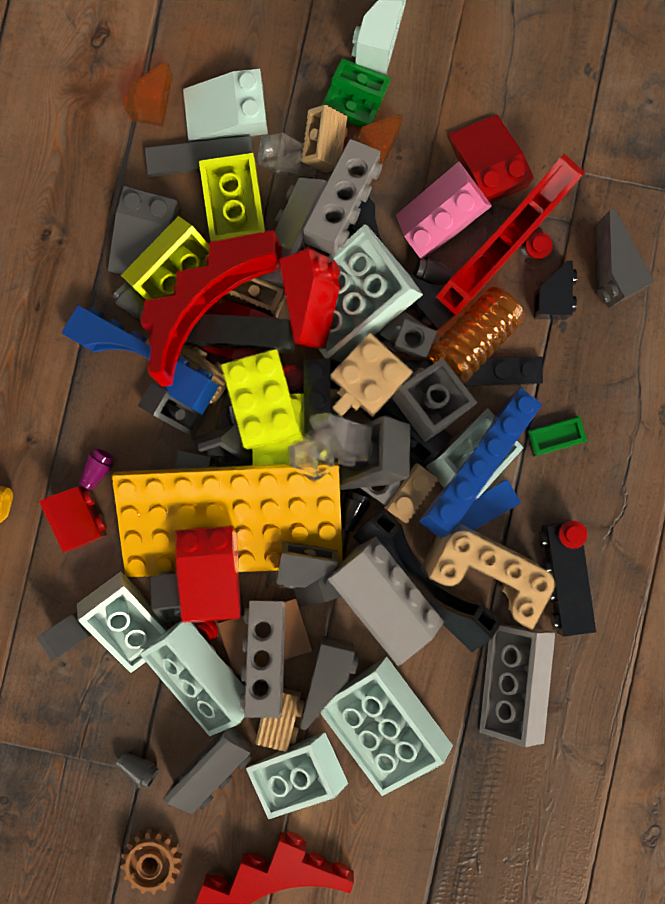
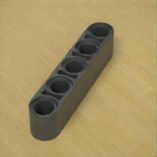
M204 314L192 328L183 344L258 351L277 349L278 352L286 353L294 352L295 348L291 321L289 319Z

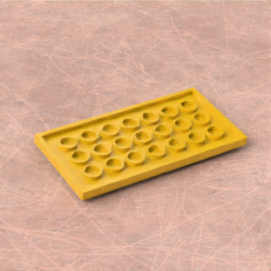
M338 462L114 472L112 475L126 577L159 576V573L164 571L177 573L176 530L233 526L237 534L239 572L278 570L283 541L335 549L338 551L337 567L343 562Z

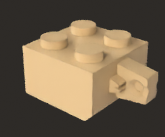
M369 333L331 374V379L341 388L338 394L342 397L333 407V410L342 417L351 406L355 410L361 406L373 417L411 376L412 371Z

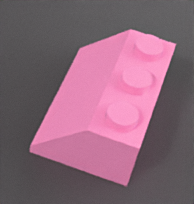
M457 162L397 213L396 217L402 233L420 258H426L440 249L492 205L462 164Z

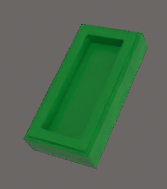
M580 416L526 431L534 457L587 442Z

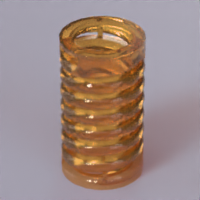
M498 287L488 288L484 295L480 296L477 302L473 303L470 309L444 333L443 337H440L429 350L433 363H436L444 358L460 381L466 383L474 374L473 372H477L480 365H483L487 358H490L494 351H497L500 345L507 340V337H510L525 321L524 310L519 302L507 291Z

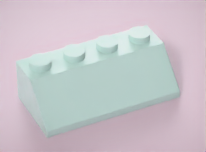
M178 622L140 653L142 658L209 737L238 725L245 717V711L240 709L241 694L246 693V686L234 675L233 670L217 655L214 647L207 643L193 623Z

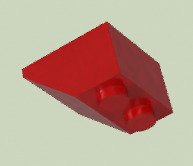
M75 487L39 501L63 553L78 550L107 536L105 531L107 529L106 521L101 514H97L93 506L96 504V501L89 489Z

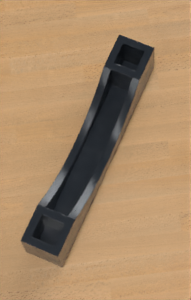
M341 197L340 199L347 200V199H350V198H348V197ZM368 197L367 201H361L358 207L360 214L354 225L350 224L348 228L351 234L349 238L366 224L382 242L375 218V203ZM409 274L423 295L413 302L408 309L412 310L414 308L420 315L418 320L432 330L439 331L457 316L436 298L443 287L429 284Z
M381 507L353 536L360 545L377 537L444 621L443 625L471 652L494 637L502 621L482 602L457 594L441 583L431 579L411 551L402 525L385 508Z

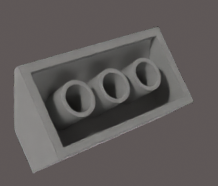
M298 178L296 185L290 186L286 195L288 203L284 210H279L275 219V225H277L275 234L282 245V258L307 249L308 245L304 244V228L328 183L327 181ZM281 270L257 277L284 288Z
M377 537L354 548L328 578L330 583L397 666L403 664L430 642L444 623Z
M505 624L499 626L488 644L480 733L523 747L544 744L555 632Z

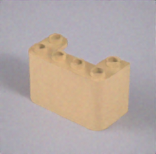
M460 523L456 525L451 534L443 538L436 537L422 564L431 579L443 585H455L460 582L470 565L502 581L503 584L500 589L508 597L506 608L512 612L513 617L519 623L531 629L534 628L555 586L553 577L530 558Z

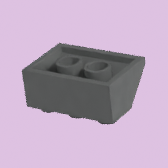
M164 571L159 573V576H151V607L163 624L182 621L178 576L173 571ZM239 582L240 615L244 614V607Z
M235 727L220 732L172 782L163 800L167 804L190 814L198 807L203 810L213 799L211 794L218 787L222 790L233 777L230 774L237 767L241 770L251 760L252 756L250 753L253 745Z

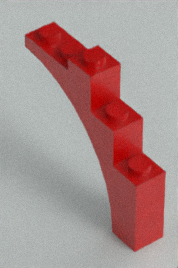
M564 153L499 229L448 281L436 298L457 315L544 222L586 172Z
M274 230L209 242V254L206 255L207 266L177 271L176 283L173 286L174 295L144 301L143 313L140 316L141 324L151 334L149 337L151 356L147 363L148 372L162 387L173 385L175 366L182 346L192 328L211 306L239 285L261 275L281 270L279 259L282 258V245Z
M281 832L270 862H266L258 854L251 853L248 855L243 853L232 884L228 883L222 876L206 874L195 904H251L271 893L303 886L327 887L351 893L354 885V871H351L343 863L336 862L333 864L325 861L324 857L317 853H305L306 841L300 835L293 832H288L287 834Z

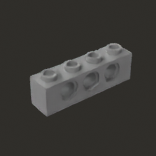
M352 139L349 140L304 228V244L335 256L339 247H344L349 235L347 230L350 224L354 225L359 217L360 209L358 207L361 201H367L371 192L370 183L372 179H378L383 164L379 163V150ZM341 197H348V198H350V199L343 200V199H340V198H341ZM336 219L338 222L331 223L328 220Z
M249 601V608H245L244 623L248 624V636L243 638V652L247 653V664L242 666V682H246V693L241 694L240 709L245 711V717L281 718L283 711L286 603L283 601ZM262 623H268L271 627V633L266 638H260L258 635V627ZM261 651L268 652L270 656V661L265 667H260L256 661L257 655ZM261 679L265 680L269 685L268 693L265 696L258 695L255 690L256 683Z

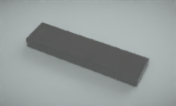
M251 136L145 148L149 177L200 172L199 161L253 153Z

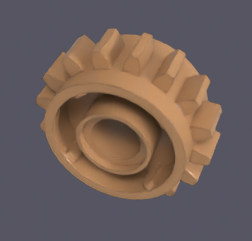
M150 828L146 834L143 835L141 832H138L135 840H129L126 845L128 849H125L121 855L125 860L122 862L120 869L125 870L124 880L130 881L132 889L136 887L141 890V894H144L145 891H151L155 895L160 888L166 891L169 885L168 882L175 883L177 879L176 874H179L182 868L179 862H181L183 854L177 852L180 844L179 842L174 843L172 841L173 835L167 836L163 834L162 829L158 832H153ZM152 857L156 859L158 864L150 865L146 858Z

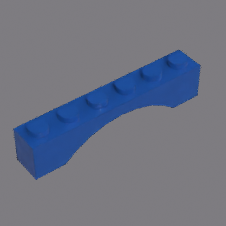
M77 305L61 332L94 353L105 350H124L135 352L150 360L151 347L145 343L146 337L134 330L130 334L123 331L126 326L113 318L107 322L102 319L104 314L91 306L86 310ZM179 356L175 366L173 385L167 386L169 395L203 415L219 385L211 380L213 377L211 373L198 367L197 371L189 368L191 363Z
M519 388L509 396L495 415L492 423L473 452L433 500L419 522L439 538L451 534L543 404L522 388Z

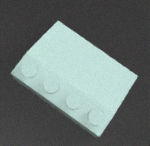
M366 224L346 241L343 248H338L335 256L330 255L328 257L335 260L339 266L340 277L338 279L340 290L327 347L320 350L324 358H331L338 362H343L369 333L373 336L423 295L406 270Z
M387 657L370 666L344 685L321 712V715L381 796L444 764L453 747L452 743Z

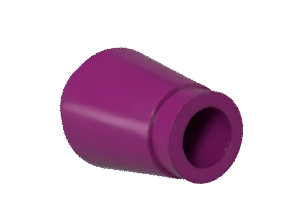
M95 448L88 455L79 484L86 489L93 490L114 466L112 464L114 457L102 449Z

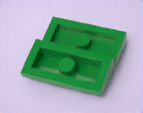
M342 58L322 105H328V107H332V109H336V111L346 115L347 123L370 132L391 78Z

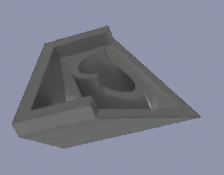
M237 423L192 438L198 444V450H207L209 457L217 456L220 464L226 462V467L243 466L252 463L249 450L244 448Z

